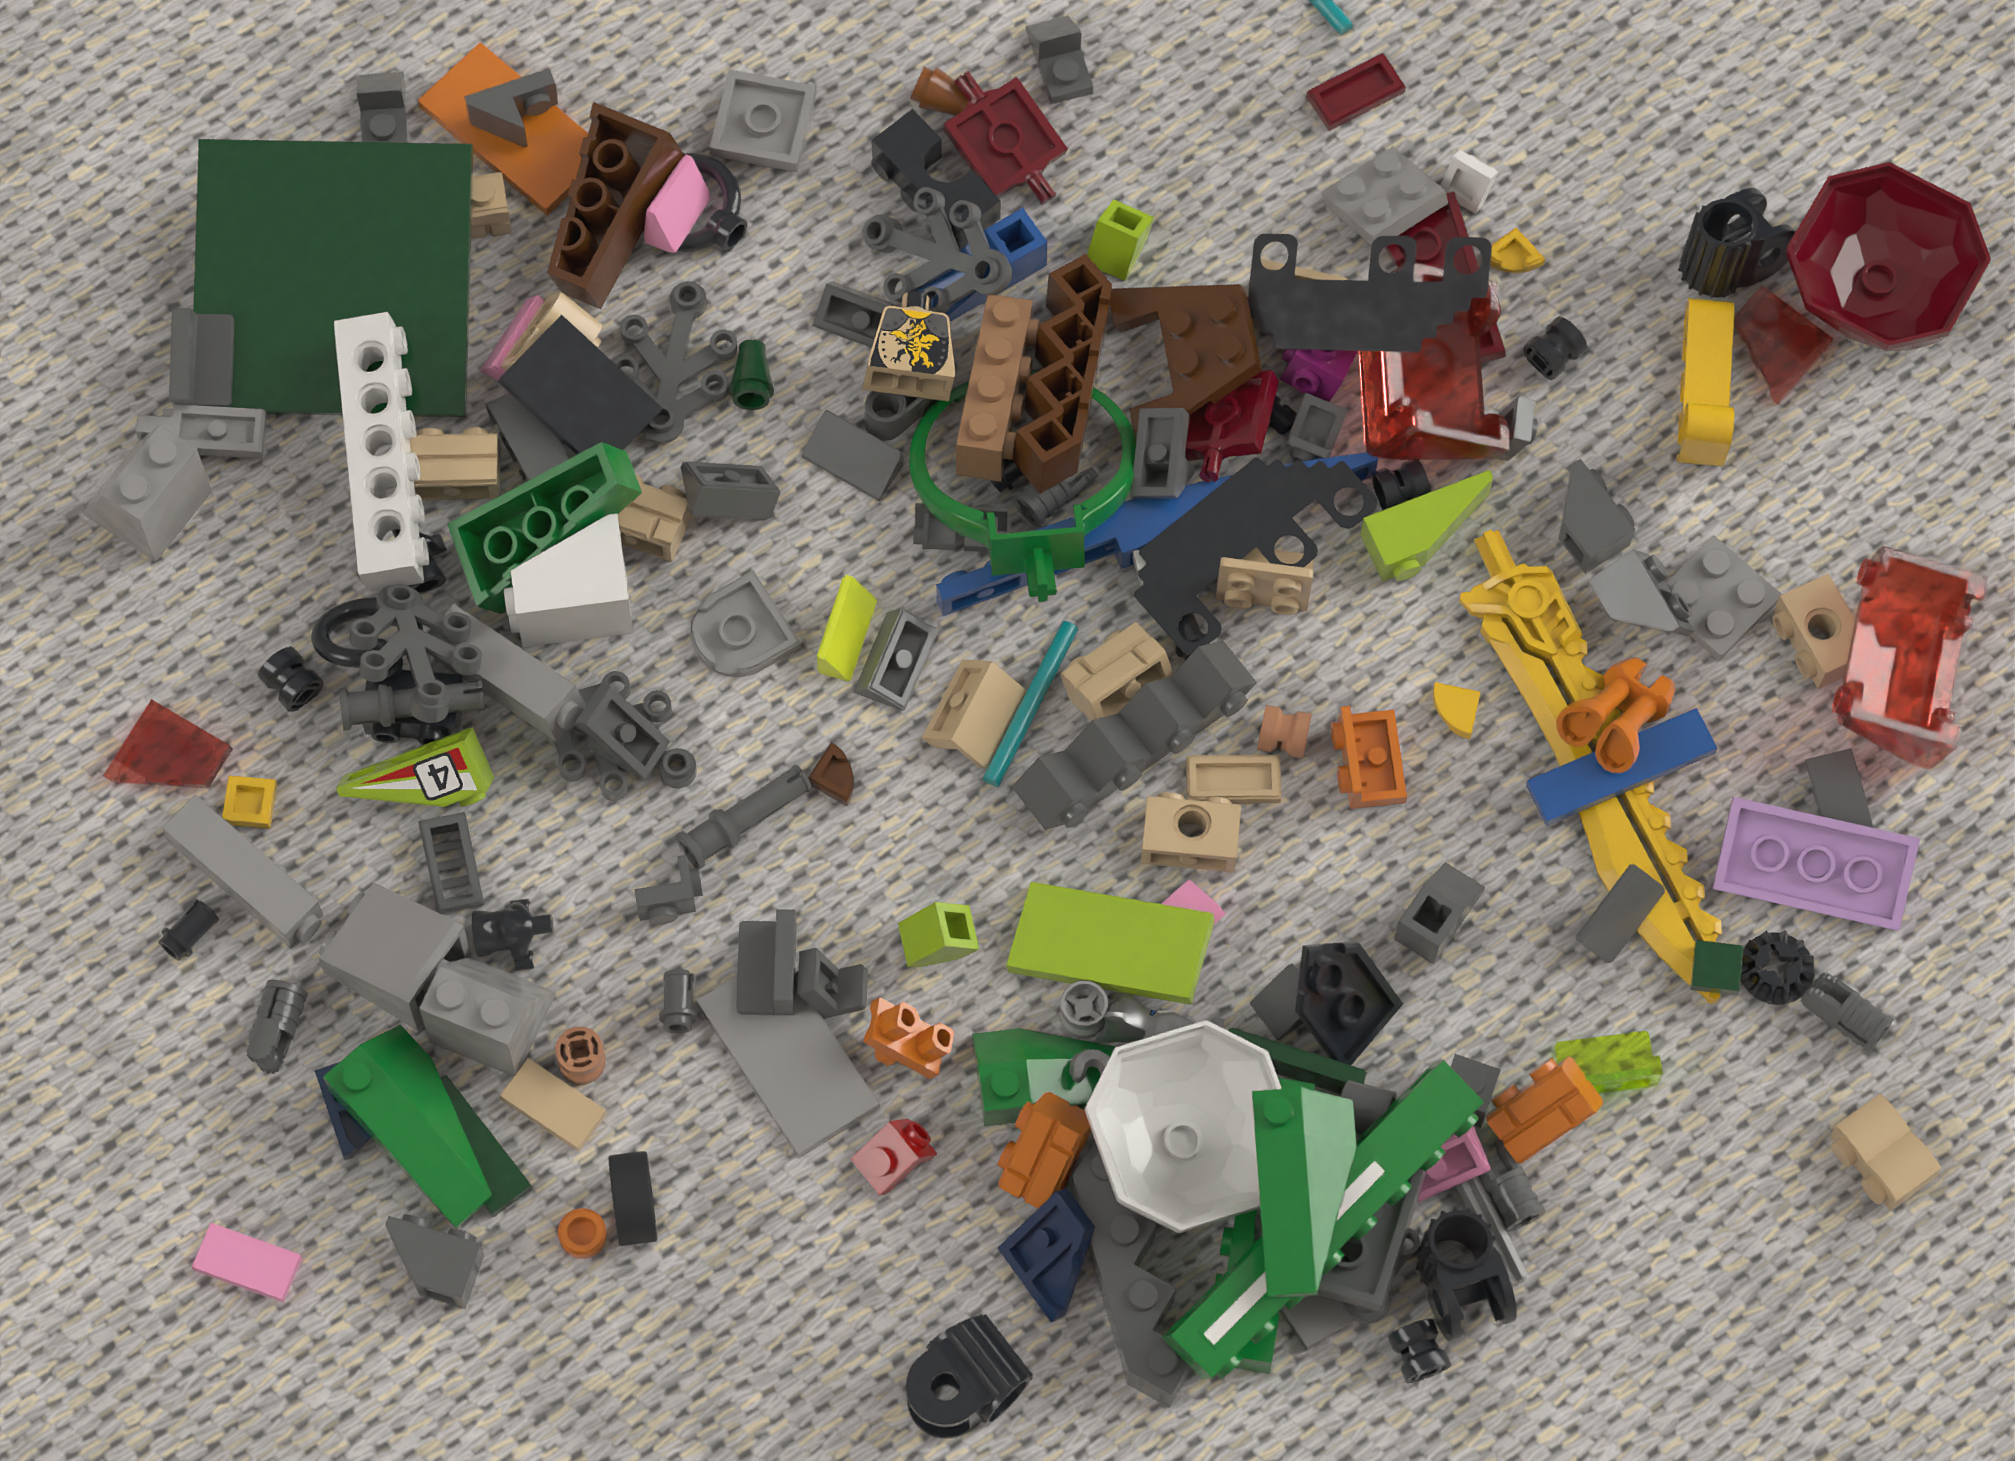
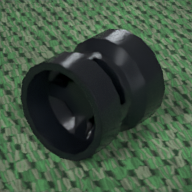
M1558 316L1546 326L1545 334L1533 337L1524 345L1523 351L1528 362L1546 379L1554 380L1565 370V364L1568 360L1578 359L1587 351L1588 346L1579 329L1566 318Z
M1417 458L1403 462L1399 469L1392 471L1384 468L1372 473L1374 492L1382 511L1431 492L1426 472Z
M291 646L285 647L273 654L262 665L258 673L259 679L267 688L276 689L279 694V702L288 712L298 711L315 698L324 685L323 680L314 670L306 669L303 666V657Z
M1431 1318L1405 1325L1388 1336L1393 1351L1402 1355L1403 1364L1401 1372L1406 1383L1424 1380L1438 1375L1451 1367L1447 1352L1440 1349L1435 1342L1439 1332L1434 1320Z

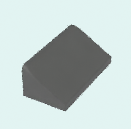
M832 281L826 283L812 326L872 348L884 307L901 306Z
M825 410L820 417L801 455L805 460L878 501L881 500L903 467V453L829 410Z
M688 461L682 462L681 465L688 507L692 515L762 520L772 516L781 492L762 466Z
M903 608L887 612L853 692L905 711L939 630Z
M1634 863L1630 864L1576 935V940L1605 962H1613L1665 893L1664 886Z

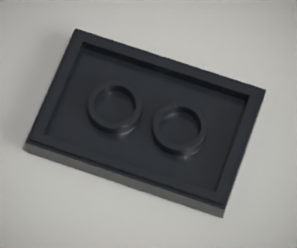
M562 314L498 380V383L576 455L600 442L625 450L663 409Z

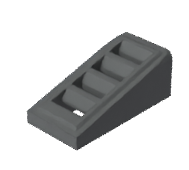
M461 812L418 821L437 912L442 914L484 905L466 813ZM459 831L460 839L433 844L431 836ZM463 849L464 857L441 862L436 861L435 854ZM467 867L468 875L440 880L439 872ZM470 884L472 893L444 899V889Z

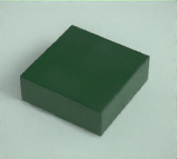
M1696 940L1694 944L1690 990L1738 996L1740 992L1744 945Z

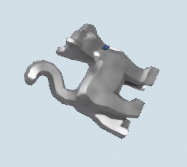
M1122 993L1118 995L1114 1004H1111L1108 1012L1105 1013L1104 1029L1096 1033L1095 1042L1139 1041L1195 1024L1196 1022L1174 1011L1150 1010L1139 1003L1132 994ZM1212 1018L1209 1021L1224 1029V1018ZM1088 1049L1075 1054L1069 1066V1073L1073 1081L1082 1082L1086 1070L1091 1066L1099 1069L1102 1075L1110 1056L1099 1050Z

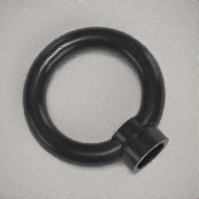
M684 153V156L689 155L693 158L699 172L705 173L717 181L723 193V207L710 217L705 229L688 234L677 252L698 251L715 243L724 250L730 251L743 238L748 226L747 221L739 216L741 208L739 184L733 173L719 160L704 154Z
M377 597L351 600L325 612L312 629L311 642L315 651L323 659L335 665L360 668L361 656L365 652L371 650L379 651L388 641L378 638L377 645L369 650L349 649L334 644L330 640V634L336 627L346 621L358 617L373 616L378 611L376 607ZM417 622L418 628L423 631V624ZM402 657L388 669L387 677L379 682L389 681L401 672L403 667Z

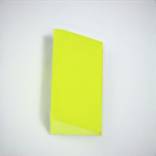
M845 575L842 578L817 653V670L819 673L845 681H851L877 603L876 598L854 577Z

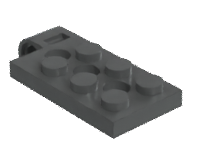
M1352 1080L1347 1081L1341 1097L1353 1100L1356 1140L1397 1099L1396 1092ZM1419 1168L1407 1180L1412 1185L1411 1189L1393 1206L1385 1202L1374 1214L1378 1222L1365 1236L1358 1241L1352 1236L1347 1241L1354 1242L1363 1249L1361 1256L1353 1262L1339 1261L1328 1273L1323 1275L1317 1295L1383 1312L1426 1172Z

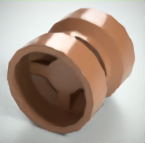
M1266 705L1257 750L1271 753L1276 748H1281V750L1286 751L1289 757L1303 759L1312 713L1297 711L1294 714L1284 715L1280 707Z
M584 1026L572 1027L565 1030L558 1038L555 1045L558 1067L565 1079L577 1085H587L596 1081L603 1074L606 1066V1057L603 1043L595 1031Z

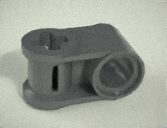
M870 391L865 401V429L869 434L882 441L893 440L919 418L923 417L937 400ZM880 410H889L895 413V415L890 418H882L875 413Z

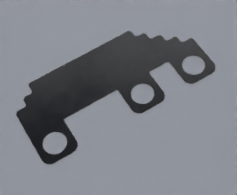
M1261 234L1255 239L1253 244L1248 302L1252 319H1259L1261 321L1260 330L1262 333H1272L1274 335L1273 347L1276 349L1419 352L1424 338L1436 337L1437 326L1452 324L1454 313L1456 311H1468L1472 298H1485L1487 296L1492 245L1488 239L1483 237L1452 238L1446 245L1443 282H1413L1417 245L1415 240L1409 236H1379L1373 241L1368 281L1294 279L1298 249L1296 237L1291 234ZM1280 242L1288 250L1287 262L1279 270H1268L1262 265L1261 252L1267 244ZM1390 244L1402 246L1407 254L1406 264L1396 273H1387L1379 265L1381 251ZM1463 246H1475L1482 255L1479 269L1469 275L1459 273L1453 263L1456 252Z
M1255 457L1139 550V555L1146 562V565L1138 571V576L1143 581V585L1134 592V597L1182 652L1191 655L1199 646L1210 644L1221 634L1222 627L1220 622L1196 596L1218 578L1221 558L1242 559L1253 549L1257 548L1271 564L1304 568L1316 558L1318 548L1294 521L1293 517L1316 499L1340 527L1350 529L1376 509L1377 499L1344 461H1339L1332 468H1328L1323 461H1318L1313 466L1306 467L1301 460H1296L1292 465L1285 467L1278 459L1269 465H1265L1259 458ZM1347 487L1358 490L1364 500L1361 511L1352 516L1341 514L1334 505L1336 493ZM1283 536L1297 537L1303 543L1304 555L1301 560L1294 564L1283 563L1275 555V544ZM1186 614H1199L1206 620L1208 632L1202 640L1189 642L1180 636L1178 623Z

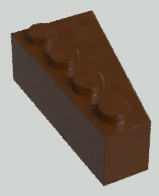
M593 102L589 115L592 120L588 136L583 137L579 155L582 157L576 180L572 179L570 185L568 210L566 217L561 219L547 274L565 295L601 309L645 229L646 210L681 158L684 157V153L670 132Z

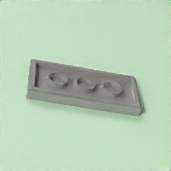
M737 975L696 1000V1004L798 1158L803 1157L880 1108V1103L820 1014L798 995L796 988L794 1015L738 1014L736 1009Z

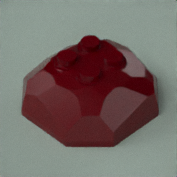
M1891 162L1828 176L1785 251L1805 309L1845 337L1884 351H1909L1938 343L1949 336L1991 261L1970 202Z

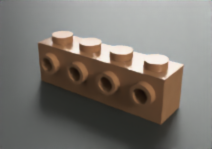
M987 295L956 442V475L1001 482L1006 459L1013 460L1016 433L1011 431L1013 422H1021L1025 395L1019 394L1021 383L1027 384V377L1031 375L1032 357H1028L1027 353L1029 346L1036 347L1038 325L1040 324V320L1032 319L1033 300Z

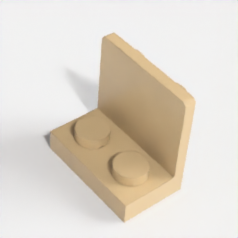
M1257 548L1253 549L1242 559L1223 557L1220 560L1216 600H1223L1227 606L1236 609H1248L1252 607V604L1269 606L1273 612L1282 615H1294L1298 613V610L1307 611L1313 581L1314 560L1304 568L1271 564ZM1274 550L1276 557L1286 564H1294L1301 560L1304 555L1303 553Z

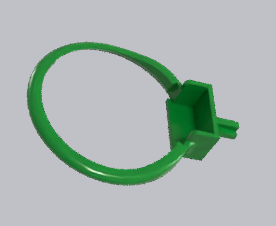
M1031 369V375L1040 370ZM969 381L951 390L949 401L937 400L920 420L913 434L909 450V470L913 485L922 503L941 523L960 535L981 543L989 550L992 576L1026 573L1029 596L1038 597V602L1048 601L1049 595H1056L1057 593L1054 570L1084 568V537L1108 520L1128 497L1134 478L1136 435L1131 423L1117 404L1106 394L1094 387L1092 398L1109 413L1120 433L1122 460L1116 475L1103 489L1081 504L1073 505V527L997 534L994 512H987V520H983L984 512L968 507L943 493L930 478L925 462L926 441L933 423L953 401L957 403L966 397Z

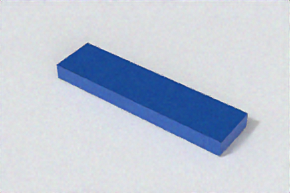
M1695 708L1639 732L1640 750L1637 760L1623 773H1611L1605 770L1598 763L1595 752H1592L1527 780L1526 787L1545 825L1549 826L1716 754L1718 748L1698 709Z

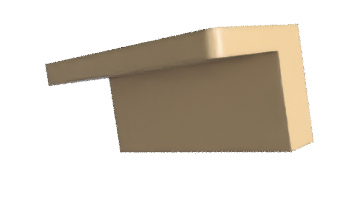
M962 659L922 739L935 748L957 749L977 767L988 768L1026 690L993 661Z

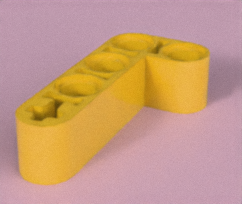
M1696 298L1687 299L1684 313L1682 361H1685L1684 372H1681L1680 402L1683 403L1682 413H1679L1677 444H1681L1680 454H1677L1676 457L1677 463L1723 467L1732 443L1735 414L1734 407H1729L1734 302Z

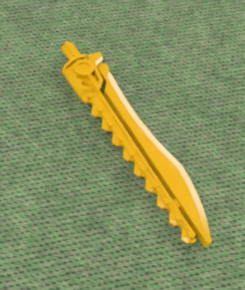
M1488 530L1483 533V536L1475 538L1474 543L1491 578L1474 586L1470 592L1460 593L1459 602L1471 616L1483 619L1480 629L1481 634L1496 652L1536 719L1559 766H1562L1592 753V750L1588 744L1581 747L1569 745L1559 736L1556 720L1567 704L1545 663L1551 665L1571 703L1597 695L1600 690L1604 689V677L1582 663L1583 657L1587 656V641L1582 639L1583 634L1552 570L1547 566L1528 567L1524 563L1516 566L1499 530L1494 532ZM1615 708L1611 712L1598 734L1593 738L1592 743L1595 749L1603 730L1620 716L1619 709ZM1653 780L1621 794V797L1677 902L1673 903L1665 888V893L1636 932L1661 960L1691 986L1695 942L1683 921L1688 920L1698 940L1716 942L1718 935H1722L1721 920L1700 909L1699 903L1705 899L1704 885L1683 874L1681 870L1684 865L1688 864L1687 849L1668 840L1665 836L1667 829H1671L1670 814L1649 803L1648 798L1650 794H1654ZM1617 797L1579 812L1597 874L1608 892L1628 866L1633 863L1664 886ZM1696 991L1710 1004H1716L1721 996L1720 993Z

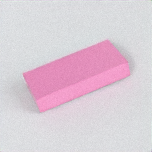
M210 1223L193 1262L192 1269L195 1272L284 1303L302 1257L301 1254Z

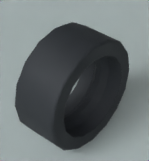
M639 1151L609 1155L610 1182L618 1244L620 1246L656 1242L658 1238L647 1152Z

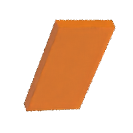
M479 42L417 100L418 106L462 144H472L474 147L473 154L496 173L502 172L503 179L547 216L568 196L572 179L576 180L582 158L579 152L583 137H587L588 132L556 105L540 115H525L521 117L528 147H522L472 126L468 118L464 96L521 78L518 73Z

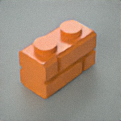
M1568 1056L1558 1064L1552 1057L1529 1073L1533 1080L1520 1090L1513 1083L1491 1099L1495 1107L1485 1117L1486 1122L1497 1137L1503 1141L1505 1148L1516 1163H1523L1594 1115L1602 1106V1097L1590 1081L1586 1080L1585 1074L1572 1057Z
M1045 1092L1035 1104L1029 1101L1025 1104L1015 1123V1127L1021 1130L1017 1142L1012 1140L1008 1142L997 1163V1166L1004 1169L998 1182L999 1188L1017 1198H1024L1026 1203L1037 1209L1056 1191L1065 1189L1091 1132L1085 1110L1069 1105L1068 1101L1051 1092Z

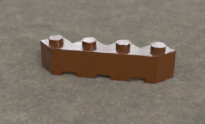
M1086 254L1049 273L1045 306L1054 317L1038 325L1035 358L1044 369L1027 377L1024 410L1034 421L1016 430L1013 462L1040 494L1078 473L1108 321L1112 284Z

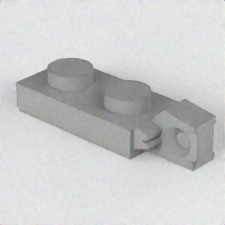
M173 404L172 409H163L162 416L138 415L136 434L138 441H140L161 425L195 447L199 455L263 459L267 414L266 410Z

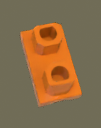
M881 997L871 1001V1022L865 1033L863 1043L875 1049L876 1060L886 1066L893 1065L898 1061L928 1079L938 1076L942 1057L949 1054L952 1049L953 1029L941 1022L933 1026L919 1019L920 1016L916 1008L905 1002L893 1005Z

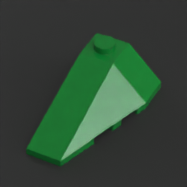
M401 1025L360 1044L323 1076L329 1092L455 1229L461 1226L493 1197L433 1059Z
M1022 1028L972 1034L984 1127L1016 1123L1025 1104L1028 1101L1035 1104L1045 1092H1051L1068 1101L1069 1105L1077 1106L1084 1110L1101 1077L1099 1069L1091 1066L1086 1070L1082 1082H1075L1069 1073L1070 1062L1075 1054L1085 1049L1099 1050L1111 1057L1116 1046Z
M1302 1087L1252 1091L1267 1298L1317 1295L1332 1243V1234L1339 1208L1342 1206L1348 1175L1357 1150L1353 1100Z

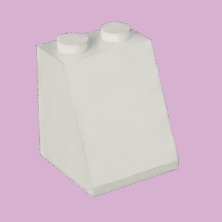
M618 514L607 515L511 570L513 587L504 588L507 616H509L511 634L520 633L523 647L634 633Z

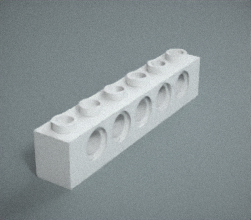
M388 312L334 321L358 575L369 592L382 590L385 587L397 584L407 586L424 583L422 566L429 565V553L425 538H419L418 523L425 521V514L421 496L415 495L414 481L420 480V466L416 453H411L409 438L416 437V426L412 411L406 410L405 396L412 395V387L407 368L402 369L401 355L408 352L403 327H396ZM383 361L379 369L366 372L372 363ZM388 403L386 408L380 413L370 414L376 405ZM392 445L386 454L374 456L381 446ZM396 487L395 492L391 496L383 499L379 498L380 493L384 489ZM394 529L401 530L395 539L383 541L384 536L389 531Z

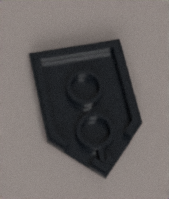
M1351 941L1302 945L1295 1012L1330 1059L1352 1065L1401 1008L1403 1002L1360 943Z

